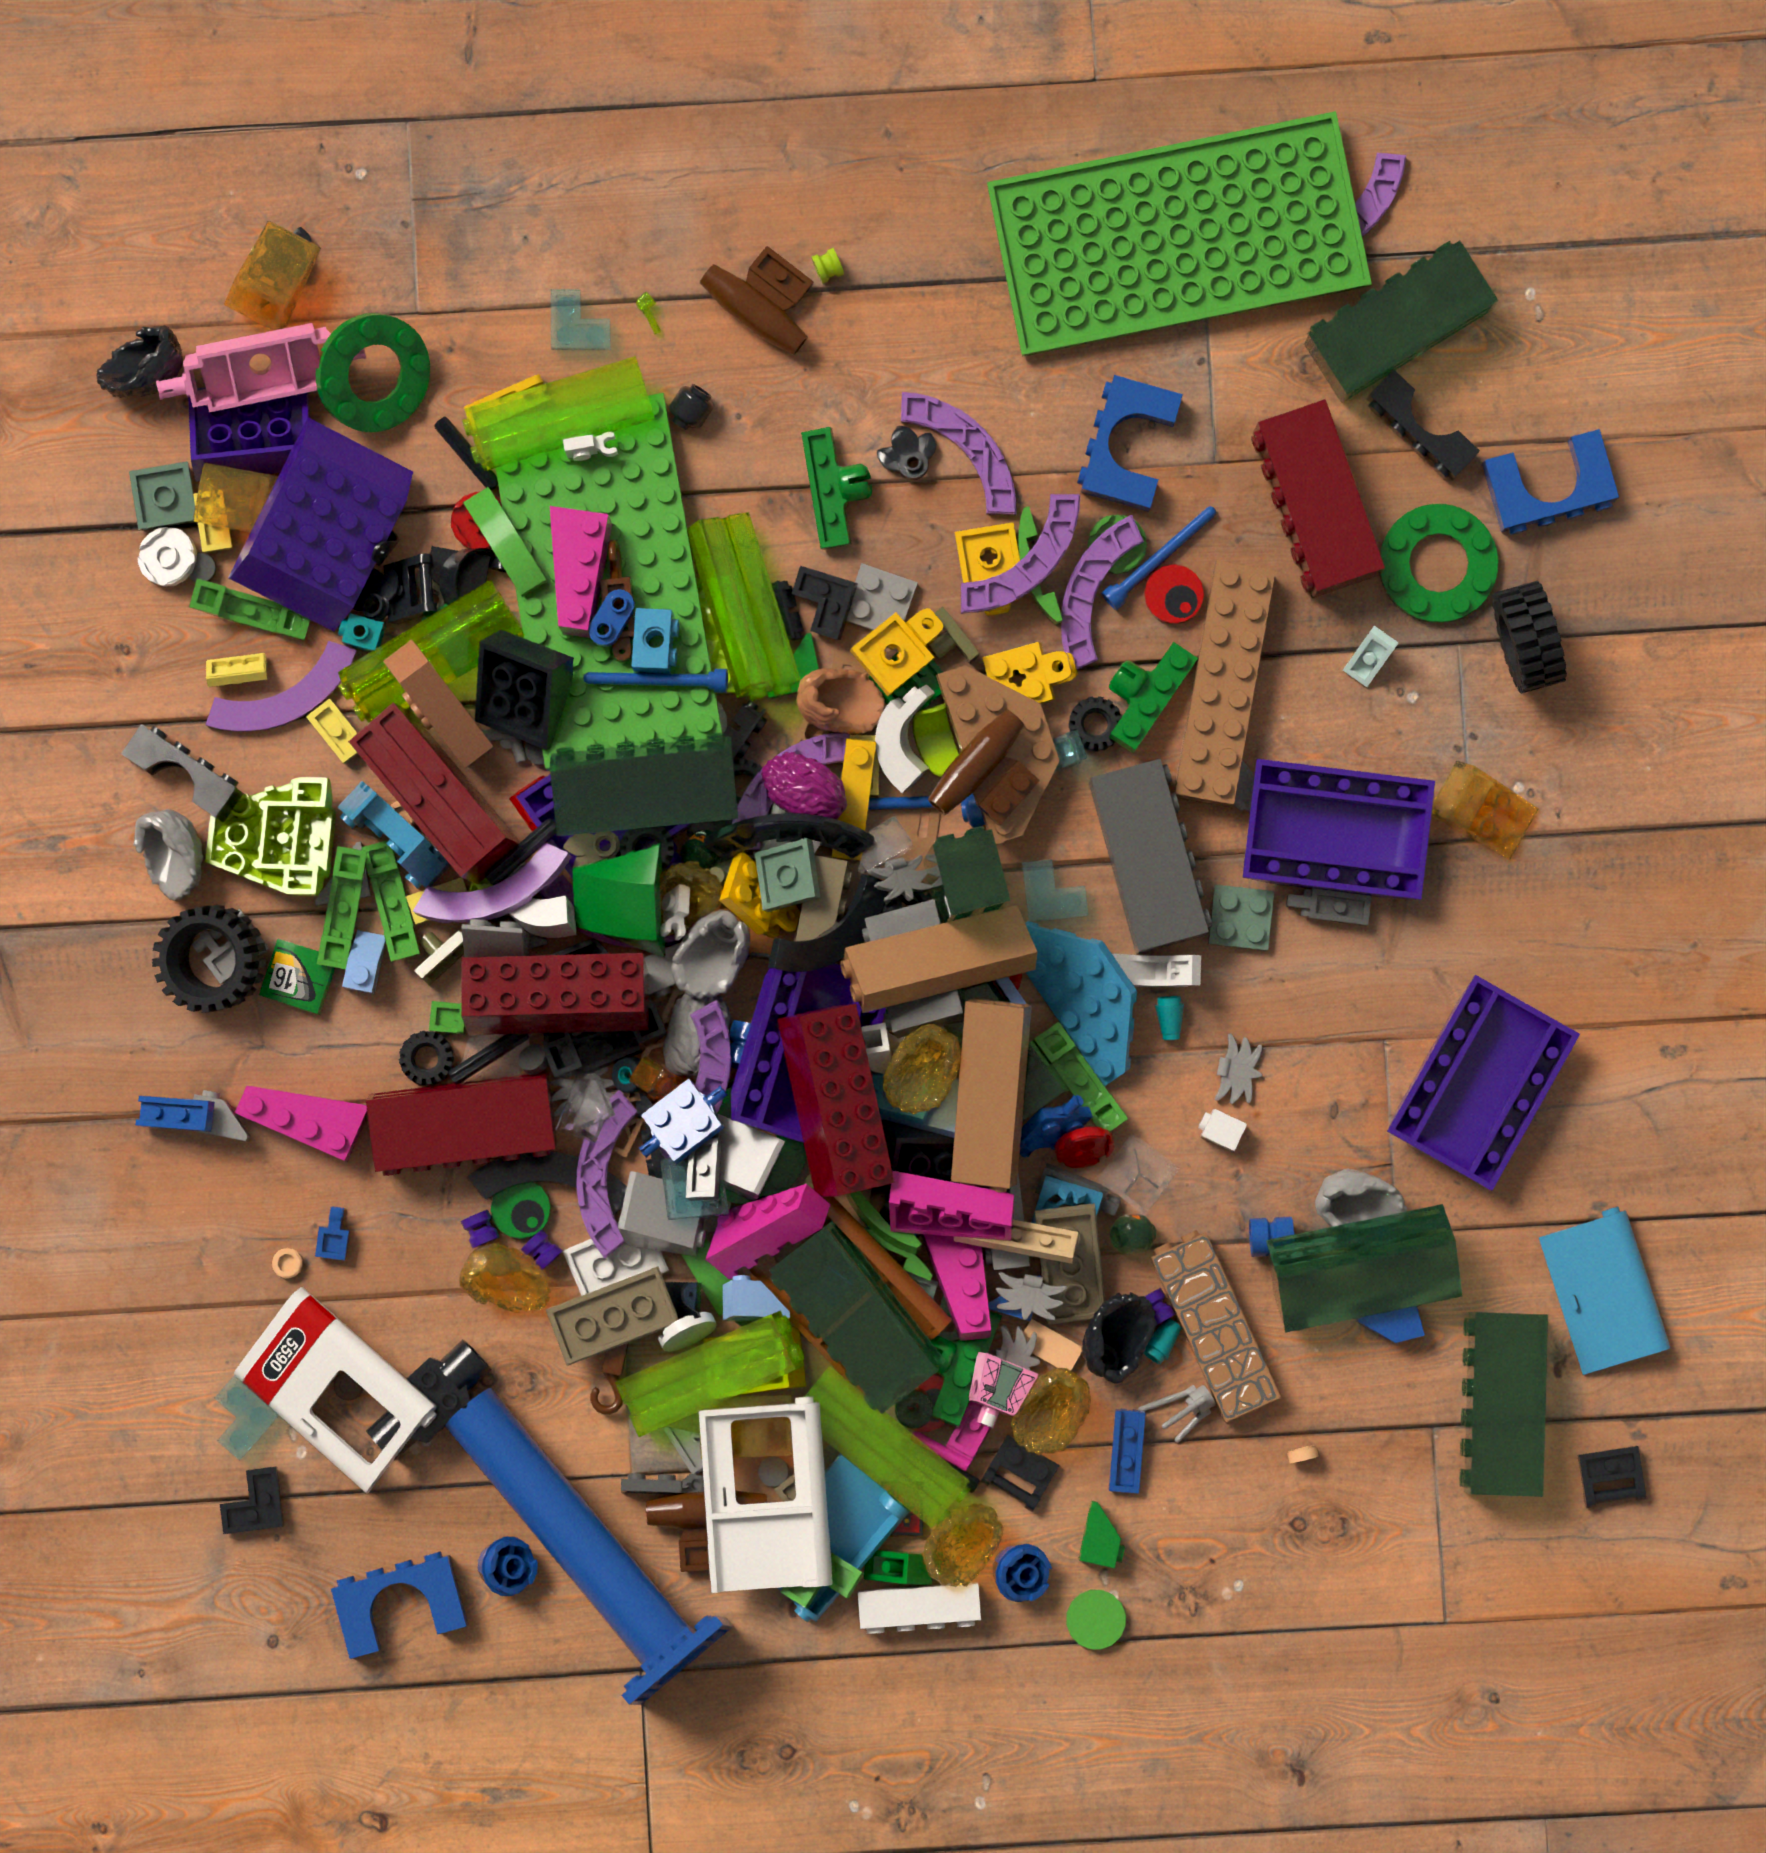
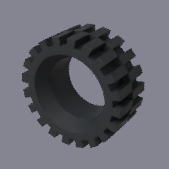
M1534 581L1493 593L1492 605L1495 611L1493 613L1497 623L1496 629L1500 637V645L1504 651V658L1506 664H1508L1509 673L1513 677L1514 685L1519 693L1522 694L1565 682L1567 672L1565 670L1566 662L1563 657L1565 656L1564 649L1561 646L1562 640L1557 630L1556 619L1552 613L1553 609L1548 602V596L1543 590L1542 584L1539 581Z
M222 905L188 909L180 912V916H175L168 920L167 923L170 926L161 928L158 936L162 937L163 940L155 942L152 950L159 952V957L152 959V967L160 966L161 973L154 975L157 983L165 981L167 985L162 989V992L166 996L175 995L176 997L172 1002L178 1006L187 1005L186 1010L192 1012L202 1010V1013L231 1008L246 1001L244 997L253 995L257 990L253 984L262 981L264 975L258 973V969L266 967L267 959H260L259 952L266 951L265 943L257 944L255 939L261 935L258 928L250 929L248 927L252 920L247 916L238 917L240 911L234 908L225 909V906ZM206 929L214 930L224 935L231 943L235 953L234 971L231 977L219 987L209 986L201 982L194 975L189 964L191 943L200 932Z

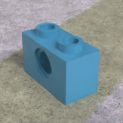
M636 608L632 669L634 673L671 674V666H676L677 648H673V637H678L679 619H675L672 610ZM654 636H661L664 638V641L660 647L652 648L649 646L650 639Z

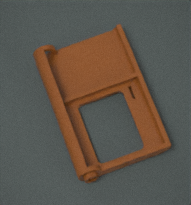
M821 1196L830 1204L823 1226L870 1274V1279L835 1312L827 1313L775 1259L774 1255L771 1257L767 1253L757 1259V1265L750 1269L743 1266L741 1271L745 1275L751 1276V1280L761 1281L790 1311V1318L788 1320L832 1364L846 1381L866 1399L929 1339L932 1340L944 1330L952 1319L834 1196Z

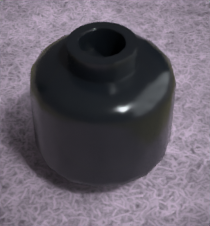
M692 384L691 387H681L669 406L670 412L674 415L672 421L685 430L689 426L700 428L713 409V404L710 401L712 396L695 384Z

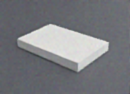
M592 1239L563 1251L581 1295L658 1266L661 1274L669 1271L661 1251L628 1246L626 1242L606 1259L598 1251Z

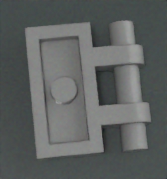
M239 908L238 911L240 912L238 914V917L245 916V914ZM206 929L199 934L200 938L193 942L192 946L198 953L207 947L211 950L212 954L203 959V961L222 985L231 977L234 971V949L229 941L220 947L216 940L223 935L217 931H208ZM261 936L255 938L257 944L265 943ZM266 943V951L259 952V957L270 950Z

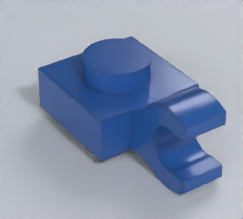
M335 1206L330 1208L328 1227L319 1226L315 1257L346 1260L350 1230L341 1229L345 1208Z

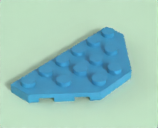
M1027 921L1025 924L1037 950L1036 970L1025 973L1105 1087L1128 1071L1131 1066L1129 1048L1130 1042L1133 1041L1135 1018H1132L1133 1003L1136 1002L1137 990L1103 941L1094 938L1090 940L1080 938L1075 933L1056 928L1050 930L1039 927L1037 923Z

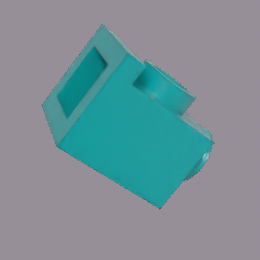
M350 613L348 619L344 618L341 621L338 635L343 636L341 642L344 645L378 654L386 625L384 622ZM359 626L365 628V634L361 637L355 635V629Z

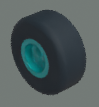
M623 1057L619 1059L612 1069L613 1083L618 1090L624 1093L640 1091L647 1081V1069L644 1063L636 1057Z

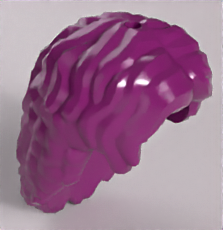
M785 752L782 756L776 755L772 760H768L767 764L762 767L761 775L764 787L768 790V798H771L775 805L788 813L820 815L838 820L847 808L842 780L816 759L806 758L804 755L796 754L795 752Z

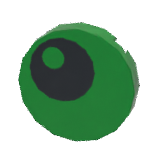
M535 1182L523 1183L505 1189L493 1196L491 1204L492 1219L498 1229L509 1237L519 1239L536 1235L549 1221L551 1212L548 1195Z

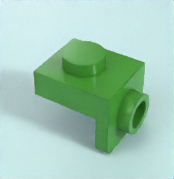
M432 1001L429 1031L465 1035L466 1027L461 1016V1003Z

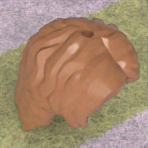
M822 668L810 672L800 680L797 705L805 720L821 730H831L832 732L846 734H864L872 731L874 726L878 725L885 707V699L882 698L883 694L875 686L874 681L869 680L867 673L847 669Z

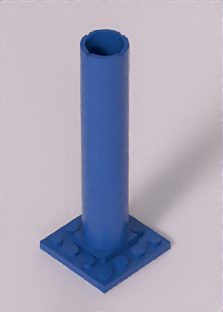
M488 1388L467 1403V1408H461L445 1424L451 1435L642 1664L640 1667L645 1671L646 1675H636L624 1685L627 1691L621 1696L629 1705H642L733 1627L726 1617L707 1615L694 1626L697 1631L693 1627H689L494 1390Z

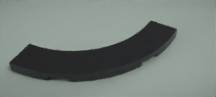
M781 813L757 816L723 827L704 838V847L726 861L744 850L758 846L759 842L776 839V842H795L808 838L819 841L820 845L835 849L854 859L874 844V836L854 825L829 817L803 813Z
M861 875L855 896L847 908L848 913L840 922H836L818 937L803 941L774 938L768 968L788 972L813 971L827 967L844 958L846 947L858 945L864 939L862 929L867 928L865 918L880 914L888 891L877 889L874 885L884 880L870 875Z
M532 1152L520 1154L521 1158L516 1160L503 1161L502 1158L494 1160L467 1176L485 1201L505 1189L528 1182L555 1183L577 1189L579 1157L559 1152H550V1155L533 1157ZM607 1171L608 1200L612 1213L615 1215L623 1207L627 1186Z

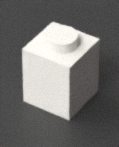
M1213 1109L1211 1114L1205 1112L1198 1128L1203 1130L1200 1137L1234 1152L1247 1124L1219 1110Z

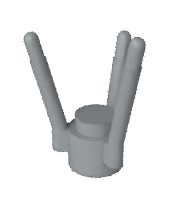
M1192 1385L1184 1391L1141 1406L1138 1410H1151L1188 1396L1189 1398L1185 1400L1188 1407L1162 1424V1428L1167 1429L1191 1412L1193 1415H1196L1176 1436L1175 1442L1178 1443L1204 1417L1211 1413L1210 1408L1215 1406L1216 1402L1204 1385L1197 1389Z

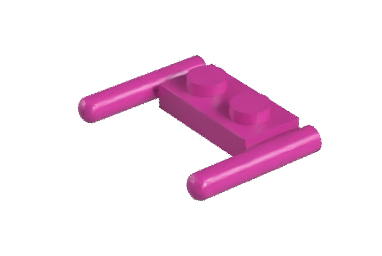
M970 1401L959 1428H955L946 1447L919 1431L912 1433L911 1441L967 1472L991 1428L977 1423L982 1405Z

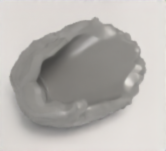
M170 809L150 812L139 817L135 825L133 845L138 853H142L144 850L145 867L152 883L159 885V889L169 900L178 901L179 899H184L186 895L191 894L192 889L199 886L202 873V844L200 838L197 837L193 823L185 816Z
M719 909L698 920L682 939L672 958L671 972L679 990L685 991L689 996H696L698 999L727 993V989L733 985L738 977L739 970L743 968L745 960L749 956V927L745 923L738 921L735 914L729 910Z
M685 993L681 999L676 1000L667 1027L668 1034L663 1042L665 1067L671 1074L676 1076L685 1075L690 1079L697 1080L700 1048L697 1032L690 1014L716 1000L724 1014L730 1032L732 1025L731 1013L726 1001H723L721 996L716 995L715 997L698 999L696 996H689Z
M1343 1169L1326 1177L1315 1200L1317 1214L1329 1226L1339 1231L1346 1230L1347 1232L1355 1233L1363 1238H1372V1240L1377 1239L1379 1236L1386 1237L1388 1234L1398 1233L1404 1227V1222L1407 1219L1406 1212L1408 1208L1405 1206V1200L1397 1188L1386 1183L1381 1178L1354 1169Z

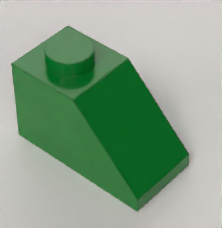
M1091 1500L1078 1560L1115 1568L1116 1562L1122 1563L1125 1545L1120 1544V1536L1099 1503Z
M877 1550L865 1564L864 1579L900 1584L932 1585L934 1554Z

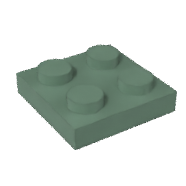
M188 461L129 471L139 531L197 522L193 496L194 490Z
M805 838L755 852L763 911L771 912L821 898L813 841L811 839Z
M1215 884L1211 912L1212 926H1210L1208 944L1268 951L1274 891Z

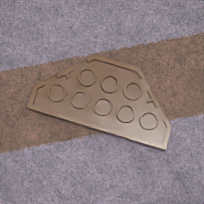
M966 665L937 674L936 678L961 752L978 732L1005 710L1014 713L1024 723L1023 729L1005 757L1019 760L1040 781L1001 825H997L981 810L992 846L1021 837L1060 761L1041 704Z

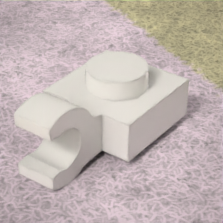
M606 432L595 437L593 435L563 439L564 450L568 459L573 458L575 461L587 460L591 458L592 454H598L597 451L607 457H613L618 454L617 448L608 449L605 447L607 441L616 439L613 432Z
M679 884L664 895L662 900L664 923L660 927L661 936L665 937L671 932L672 928L675 932V940L678 941L684 937L686 933L684 917L689 914L690 887Z

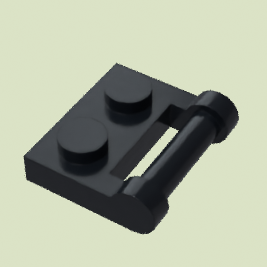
M418 554L383 565L384 574L390 569H395L399 577L398 592L390 601L389 623L399 624L438 613L437 603L434 602L432 554ZM416 568H419L422 604H418Z
M1007 1434L983 1475L981 1482L987 1486L992 1484L1024 1503L1025 1508L1033 1512L1060 1465ZM1000 1465L1035 1485L1036 1488L1033 1493L1030 1494L998 1475L996 1472Z
M1638 1446L1577 1455L1586 1508L1596 1507V1504L1632 1498H1636L1637 1501L1646 1499ZM1633 1477V1486L1594 1492L1593 1483Z

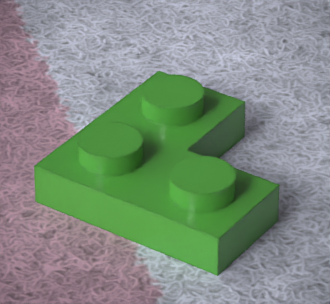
M831 1552L833 1584L828 1587L849 1599L864 1573ZM821 1586L783 1587L780 1592L808 1609Z

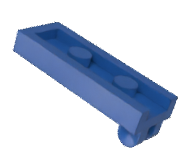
M139 1096L138 1102H141L139 1120L136 1119V1126L211 1132L215 1102Z
M1123 1408L1115 1409L1109 1491L1139 1493L1145 1411Z

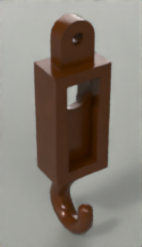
M612 539L608 542L610 579L600 580L602 603L610 592L618 589L627 591L634 599L632 579L630 577L622 578L620 547L617 540ZM621 599L614 602V608L621 609L624 606V601ZM635 611L628 622L627 630L623 631L616 643L612 645L614 657L620 662L628 661L632 656L631 640L634 639ZM604 625L605 634L609 631V627Z
M629 1342L605 1352L602 1372L612 1387L615 1401L609 1406L602 1405L598 1400L599 1388L595 1387L591 1391V1404L598 1413L603 1415H611L617 1412L623 1405L624 1393L618 1375L622 1376Z

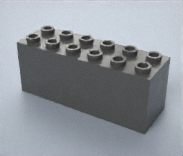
M1161 759L1094 776L1089 781L1136 955L1204 937L1209 932L1208 928L1212 926L1208 909L1202 910L1200 900L1204 897L1201 882L1200 880L1194 881L1192 871L1196 868L1192 851L1186 852L1184 842L1188 839L1184 822L1178 823L1176 813L1180 810L1176 793L1170 794L1168 785L1172 782L1170 770L1167 764L1162 765Z

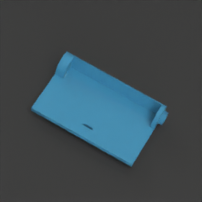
M1619 1206L1601 1211L1602 1218L1539 1237L1583 1375L1671 1348L1627 1211L1620 1212Z
M840 1453L825 1470L830 1550L836 1556L861 1570L909 1514L910 1510ZM821 1586L808 1609L793 1601L797 1606L794 1611L806 1622H809L810 1619L817 1622L840 1594L828 1586Z

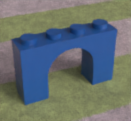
M1114 375L1112 383L1106 381L1102 394V399L1107 400L1104 411H1097L1093 426L1099 428L1096 439H1089L1085 455L1090 456L1088 468L1081 467L1077 481L1078 484L1082 485L1081 493L1149 512L1159 479L1130 472L1120 467L1110 454L1108 446L1109 436L1119 423L1132 418L1146 419L1173 427L1183 394Z
M1600 429L1572 436L1567 441L1576 470V485L1569 497L1558 502H1543L1528 493L1522 483L1514 452L1487 459L1482 463L1501 532L1509 531L1510 535L1526 531V526L1538 523V527H1543L1555 523L1556 517L1566 515L1567 519H1573L1584 515L1583 510L1595 507L1596 512L1613 507L1612 502H1615L1619 495Z
M440 1551L424 1556L425 1562L413 1565V1561L408 1560L395 1564L396 1570L384 1573L383 1568L365 1572L367 1576L365 1579L355 1581L354 1576L337 1580L338 1586L331 1588L350 1659L381 1650L373 1619V1605L378 1594L391 1584H409L419 1589L425 1595L431 1609L437 1635L469 1625L450 1555L443 1557Z

